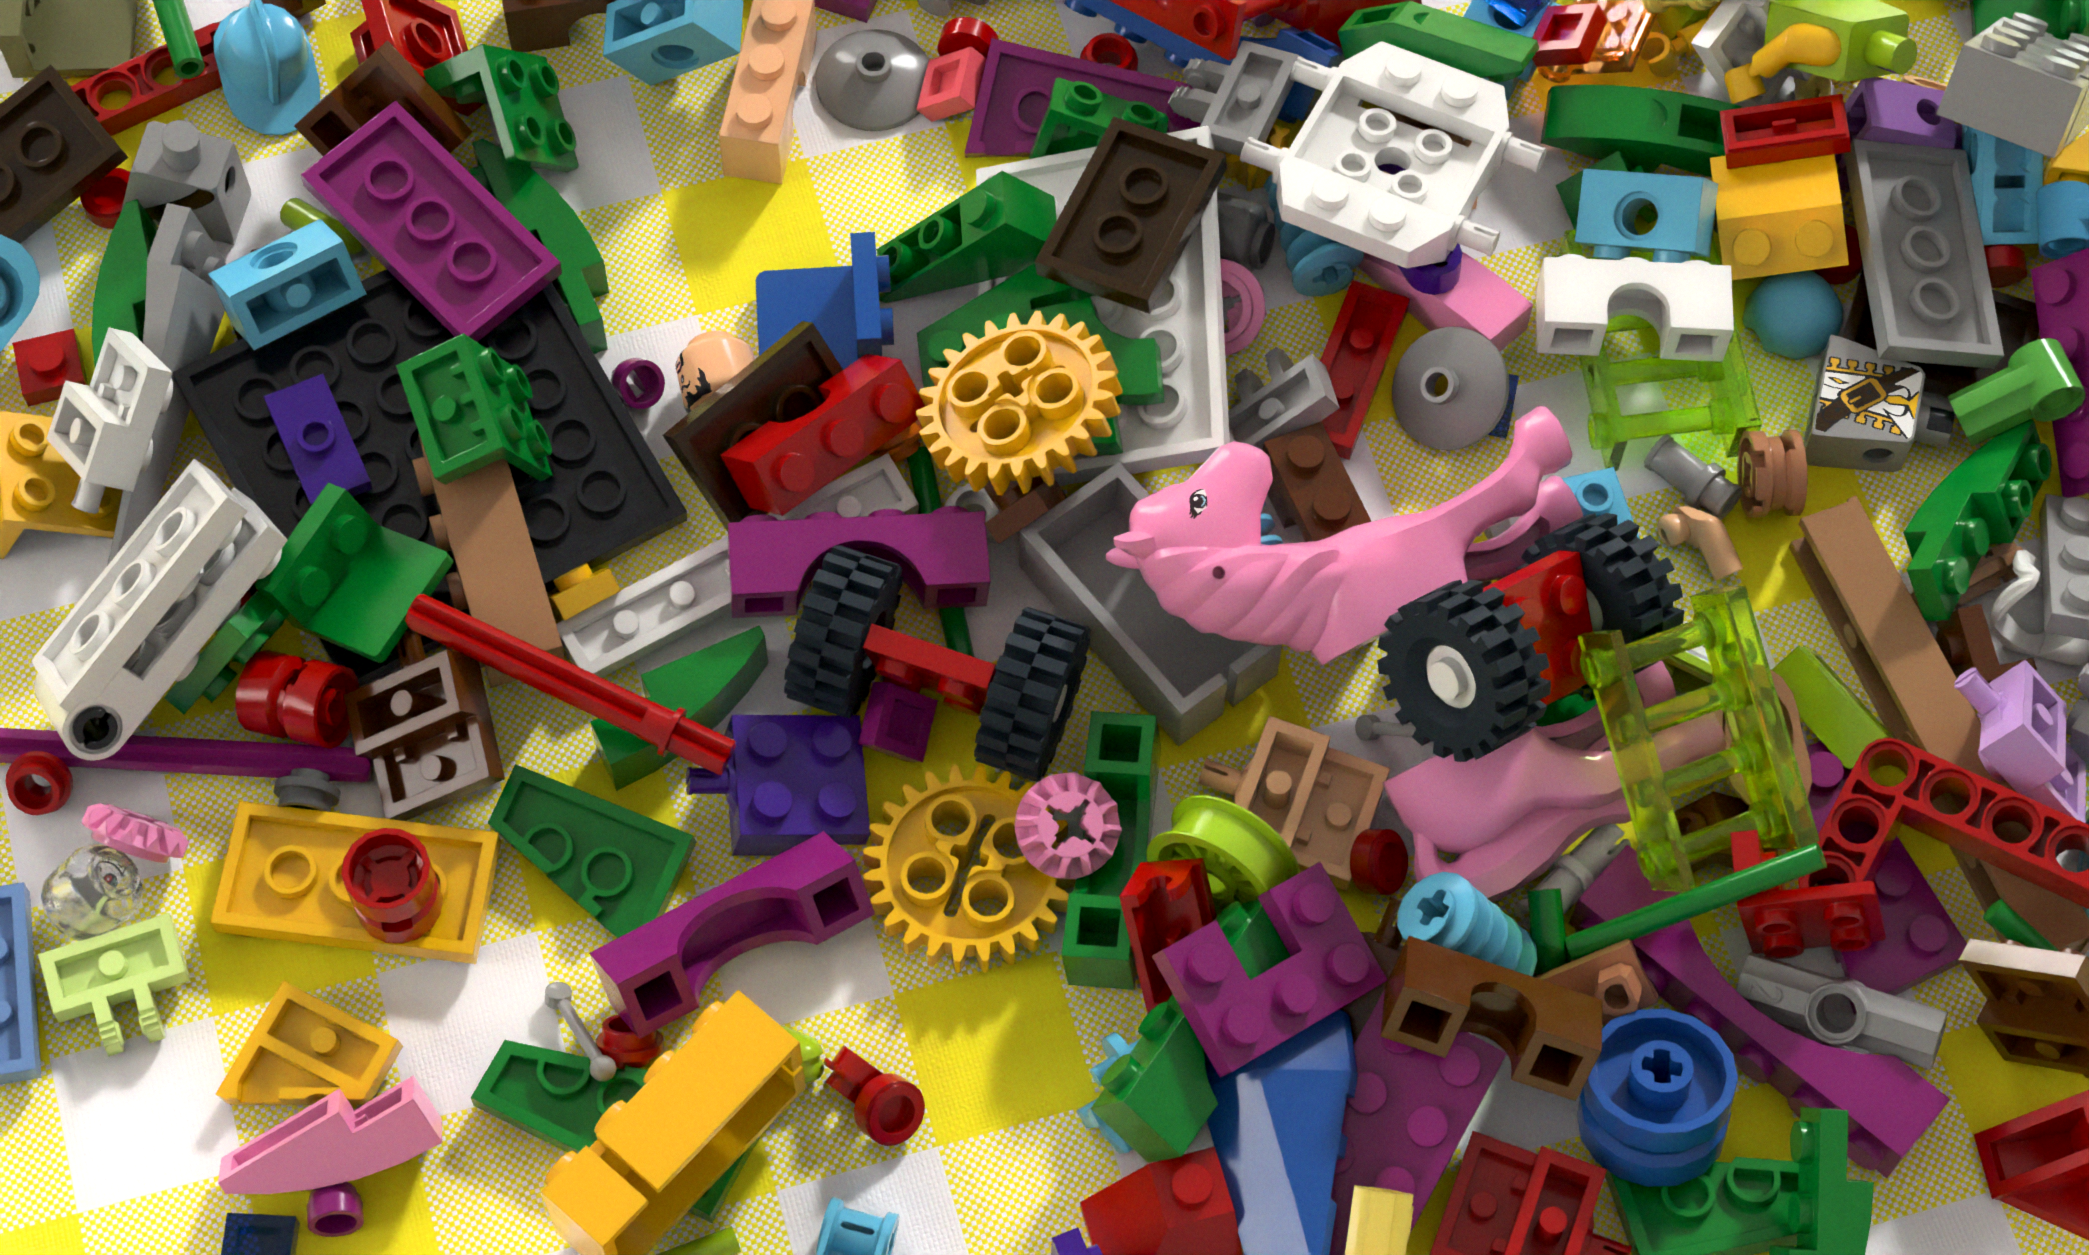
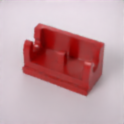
M1204 858L1140 862L1119 896L1147 1014L1157 1005L1167 1002L1173 994L1152 956L1210 924L1217 917Z

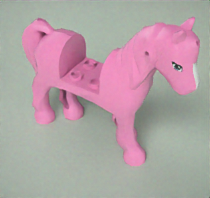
M1538 406L1515 421L1514 440L1507 459L1503 464L1469 490L1421 513L1392 516L1350 527L1328 538L1312 542L1275 545L1261 544V511L1273 481L1270 458L1263 450L1255 446L1235 441L1217 448L1184 483L1173 484L1136 502L1130 513L1129 532L1113 538L1116 548L1106 553V560L1119 567L1139 569L1145 582L1156 593L1160 606L1169 614L1185 619L1189 625L1200 633H1216L1230 640L1250 642L1265 647L1282 644L1287 645L1295 652L1310 651L1318 663L1323 666L1388 632L1389 630L1384 624L1390 615L1397 613V609L1433 590L1460 579L1462 584L1471 579L1484 582L1500 580L1516 572V567L1526 563L1521 558L1526 548L1534 545V541L1582 518L1583 513L1571 488L1561 477L1552 475L1541 482L1544 475L1556 473L1568 466L1572 459V451L1568 437L1559 420L1547 407ZM1520 516L1508 530L1499 536L1484 542L1472 543L1477 536L1492 525L1508 518ZM1661 660L1610 687L1590 710L1578 717L1563 723L1543 727L1535 726L1528 733L1477 760L1472 758L1466 762H1456L1454 754L1446 758L1433 755L1382 782L1389 802L1403 825L1413 833L1416 883L1429 875L1440 872L1457 873L1469 881L1474 888L1483 893L1492 903L1510 895L1544 874L1573 842L1590 829L1606 824L1627 823L1642 814V788L1655 784H1667L1689 765L1708 761L1724 753L1727 744L1719 721L1712 709L1702 698L1692 695L1672 706L1668 718L1658 734L1623 750L1606 751L1613 746L1626 745L1639 740L1644 734L1646 717L1674 704L1677 695L1673 680ZM1438 851L1458 854L1453 862L1446 863L1438 857Z

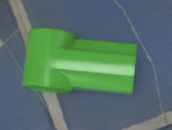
M2052 338L2038 339L2027 343L2011 356L2007 368L1947 396L1972 447L2032 418L2042 422L2063 418L2074 412L2082 405L2086 398L2085 390L2061 343Z

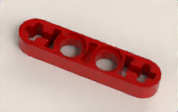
M220 22L209 24L194 31L205 64L204 71L197 77L191 79L183 78L173 85L157 83L155 81L157 74L164 68L173 66L167 45L164 44L70 87L86 106L89 105L92 114L110 136L118 134L222 87L214 56L213 38ZM120 90L132 95L128 104L120 109L107 110L100 106L104 96L110 92Z

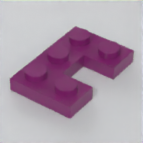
M1321 862L1316 863L1257 897L1291 957L1251 980L1217 920L1152 956L1220 1078L1388 981Z

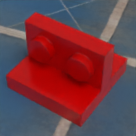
M361 0L366 21L350 33L359 65L388 40L425 81L424 70L468 51L456 10L434 0ZM440 96L453 111L467 117L484 105V103L479 102L459 104L456 98Z

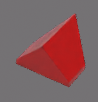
M2089 1090L1974 1134L1992 1199L2002 1201L2089 1240Z

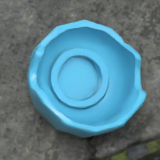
M1812 270L1770 275L1746 298L1743 324L1745 328H1751L1755 331L1762 342L1765 352H1776V354L1798 360L1819 355L1825 349L1830 335H1839L1843 323V308L1832 286L1822 276Z

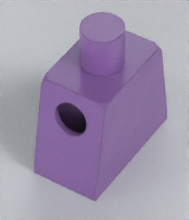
M1880 77L1862 79L1844 105L1850 143L1853 139L1962 150V124H1954L1953 120L1936 114L1945 91ZM1844 153L1835 154V160L1839 166L1838 180L1840 190H1850Z

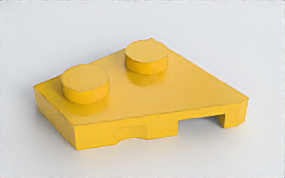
M283 981L215 1094L230 1105H312L340 1088L351 1105H364L374 1098L402 1050L403 1045L398 1039Z

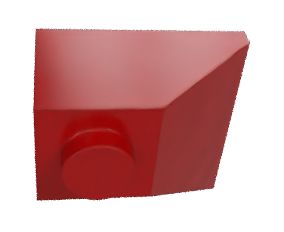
M1215 1146L1184 1154L1182 1157L1147 1164L1080 1202L1091 1246L1097 1244L1103 1255H1243L1235 1210Z

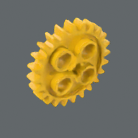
M1035 311L1029 323L1021 325L1016 313H1011L1006 328L998 330L995 324L989 320L985 322L986 336L978 340L967 332L962 335L967 348L961 353L951 349L943 351L949 366L947 368L929 369L928 373L935 386L920 389L919 395L925 407L916 411V415L923 427L919 433L937 467L940 470L946 468L956 484L967 478L974 492H979L990 480L996 494L1002 496L1007 490L1010 481H1017L1023 494L1029 492L1032 478L1041 476L1048 486H1052L1055 479L1054 469L1061 466L1073 474L1077 472V466L1073 457L1078 453L1095 457L1097 451L1091 438L1093 436H1111L1112 431L1106 418L1120 415L1121 410L1115 397L1123 393V389L1116 376L1119 372L1110 351L1106 350L1099 334L1090 336L1084 322L1081 321L1070 328L1065 315L1060 313L1047 325L1041 311Z
M957 764L951 765L949 782L943 784L939 782L931 771L925 772L926 791L919 793L915 788L905 783L902 786V800L905 806L901 807L885 801L883 804V818L888 825L871 823L869 827L870 840L877 846L863 849L864 865L873 869L863 874L866 891L876 892L870 899L875 915L888 914L883 922L884 934L887 937H891L905 930L906 933L903 939L904 953L909 955L922 944L927 946V960L930 967H934L944 953L952 955L955 973H960L965 965L966 958L976 956L982 972H988L990 954L997 952L1011 966L1015 964V945L1019 942L1034 953L1039 950V937L1036 928L1047 933H1056L1058 918L1053 911L1067 912L1069 894L1063 889L1074 887L1076 879H1060L1048 876L1032 866L1024 855L1012 859L1006 858L996 851L1004 843H1018L1015 835L1016 812L1024 795L1035 784L1030 781L1019 790L1014 791L1011 789V772L1004 771L995 783L988 782L984 764L978 765L972 780H964ZM1046 807L1045 810L1054 815V812ZM985 819H992L995 823L988 830L980 847V866L974 865L971 868L966 879L967 882L963 889L962 901L955 916L947 917L944 912L952 904L959 889V869L965 870L969 866L981 825ZM949 820L959 821L967 827L963 833L956 836L943 835L937 832L935 828L942 822ZM1056 820L1059 829L1055 834L1057 839L1051 846L1053 849L1068 837L1067 820ZM926 876L935 877L943 883L940 889L928 894L917 892L912 889L911 884L918 878ZM989 898L999 901L1005 908L997 915L984 916L975 912L972 906L980 900Z

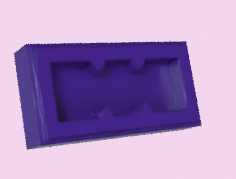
M323 373L263 396L310 507L327 483L346 489L352 497L373 489L368 473Z

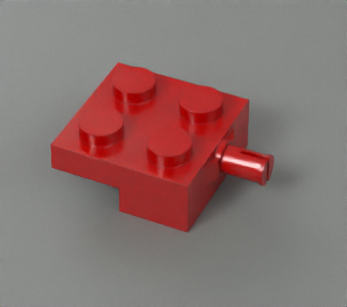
M1472 1131L1429 1255H1630L1632 1246L1593 1233V1211L1607 1169L1541 1146L1538 1154Z

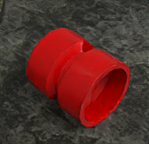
M271 650L257 652L247 662L239 678L235 701L238 721L245 730L282 739L290 737L291 740L327 749L340 746L351 732L344 695L359 688L358 678L351 668L314 659L306 662L304 658Z
M381 828L364 834L351 845L343 859L341 875L357 917L364 929L372 937L385 943L399 944L419 939L432 929L441 914L443 896L427 850L417 837L401 829Z

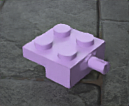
M2026 659L1990 683L1978 673L1979 671L1976 668H1970L1962 673L1955 681L1954 688L1959 690L1978 711L1977 715L1981 722L1978 755L1987 772L1999 782L2006 780L2017 793L2086 823V763L2066 742L2067 705Z

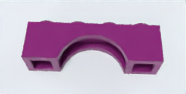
M946 506L934 510L931 514L906 515L903 511L897 509H881L865 517L843 518L834 512H817L799 520H778L771 515H752L742 519L740 522L728 523V560L732 618L796 615L804 595L813 585V578L817 570H822L823 559L827 553H831L832 547L835 545H841L899 564L903 570L901 574L903 582L914 592L923 609L987 606L991 579L987 532L984 524L986 522L985 511L969 512L964 507Z
M823 831L589 954L612 1008L636 1036L641 1039L699 1008L701 990L707 980L721 966L738 955L763 945L783 941H802L818 945L875 915L855 859Z

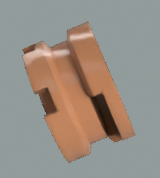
M1797 429L1784 430L1781 436L1769 437L1765 435L1764 431L1743 432L1738 448L1737 480L1738 485L1742 488L1740 502L1746 517H1766L1769 511L1781 510L1782 508L1787 516H1800L1803 512L1807 496V460L1803 439Z

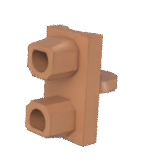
M1630 938L1576 960L1571 958V962L1535 976V978L1601 999L1602 1025L1624 1014L1658 1003V994L1648 979Z

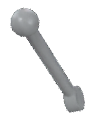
M1373 714L1360 716L1355 724L1356 734L1363 741L1376 740L1380 735L1412 737L1416 730L1413 724L1402 726L1401 723L1381 722Z
M563 982L549 984L545 989V1004L561 1012L591 1061L589 1067L591 1076L597 1081L603 1082L612 1079L617 1069L615 1061L608 1055L601 1053L571 1004V987Z

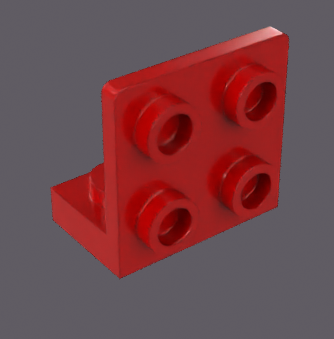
M1758 830L1730 833L1734 873L1777 857L1775 851L1764 853ZM1873 881L1785 890V884L1737 901V909L1752 952L1756 954L1764 953L1769 958H1793L1801 955L1804 949L1828 946L1840 952H1855L1870 947L1872 942L1886 939L1884 920Z

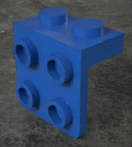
M875 232L850 233L852 266L767 270L757 275L756 302L759 356L801 321L812 322L842 369H845L865 354L883 356L882 346L894 345L892 308H880L879 293L891 292L889 255L876 256Z

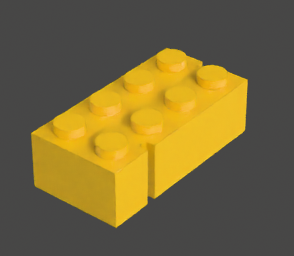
M737 990L724 1004L716 1001L707 1007L698 1017L692 1028L694 1035L676 1053L669 1050L656 1059L644 1076L643 1082L645 1085L628 1103H625L623 1100L614 1103L601 1116L594 1129L597 1140L590 1147L586 1145L578 1154L574 1151L566 1153L547 1173L544 1181L547 1186L541 1193L555 1231L580 1255H647L806 1088L804 1070L801 1066L800 1042L740 990Z

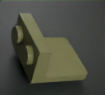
M0 0V49L12 77H35L50 64L62 77L94 76L133 59L138 0Z

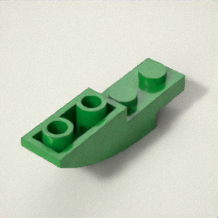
M1616 85L1552 86L1548 91L1540 143L1600 160L1619 150L1635 167L1644 164L1650 173H1653L1660 164L1712 177L1710 158L1725 156L1720 111L1742 108V106L1701 96L1641 87Z
M484 138L472 142L477 166L468 169V172L561 262L562 274L552 281L553 286L592 352L596 354L607 350L608 346L603 319L594 298L609 293L604 260L591 235L574 210L560 194L531 167L509 164L505 159L503 149Z
M2034 419L2025 421L1998 434L1965 459L1932 491L1903 532L1912 557L1907 572L1925 621L1949 620L1961 595L1965 594L1968 590L1970 578L1981 557L1987 553L1989 544L2012 543L2025 517L2030 515L2033 501L2043 482L2049 478L2052 466L2050 450L2045 443H2041Z
M1800 1107V1121L1794 1122L1790 1135L1791 1157L1794 1163H1799L1798 1192H1792L1788 1205L1789 1227L1793 1234H1797V1246L1770 1245L1769 1255H1865L1872 1216L1874 1182L1847 1179L1848 1110Z

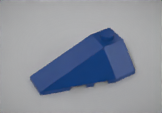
M1343 1010L1331 1013L1221 1078L1204 1051L1207 1078L1219 1103L1207 1119V1123L1235 1210L1238 1235L1244 1255H1329L1337 1209V1204L1331 1199L1336 1161L1337 1159H1345L1348 1137L1341 1133L1347 1098H1355L1358 1079L1350 1016Z

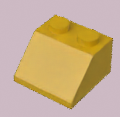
M1835 154L1727 169L1726 156L1710 158L1712 181L1718 183L1716 217L1722 265H1731L1732 280L1849 265Z

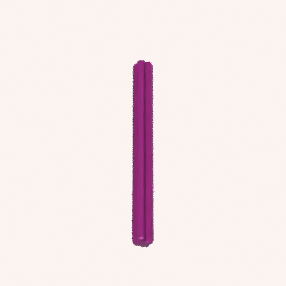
M0 728V763H13L17 757L24 753L43 751L57 756L67 767L265 778L290 776L292 769L309 768L328 774L330 781L356 783L370 781L373 774V759L356 756L355 747L337 746L327 749L305 744L131 735L124 745L112 756L90 761L72 754L57 731Z

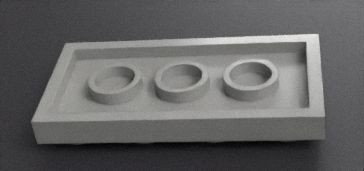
M1853 139L1850 143L1851 152L1844 153L1878 358L1994 369L2004 357L1966 150Z

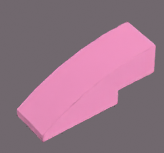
M1364 252L1363 261L1358 267L1382 289L1410 298L1408 312L1429 331L1444 327L1470 329L1489 339L1500 352L1527 330L1533 304L1505 280L1464 252H1462L1459 282L1448 292L1436 295L1425 294L1414 289L1396 264ZM1444 264L1436 265V267H1444Z
M414 1075L355 1110L339 1088L222 1157L218 1184L225 1194H275L312 1190L360 1179L401 1164L441 1144L442 1118Z

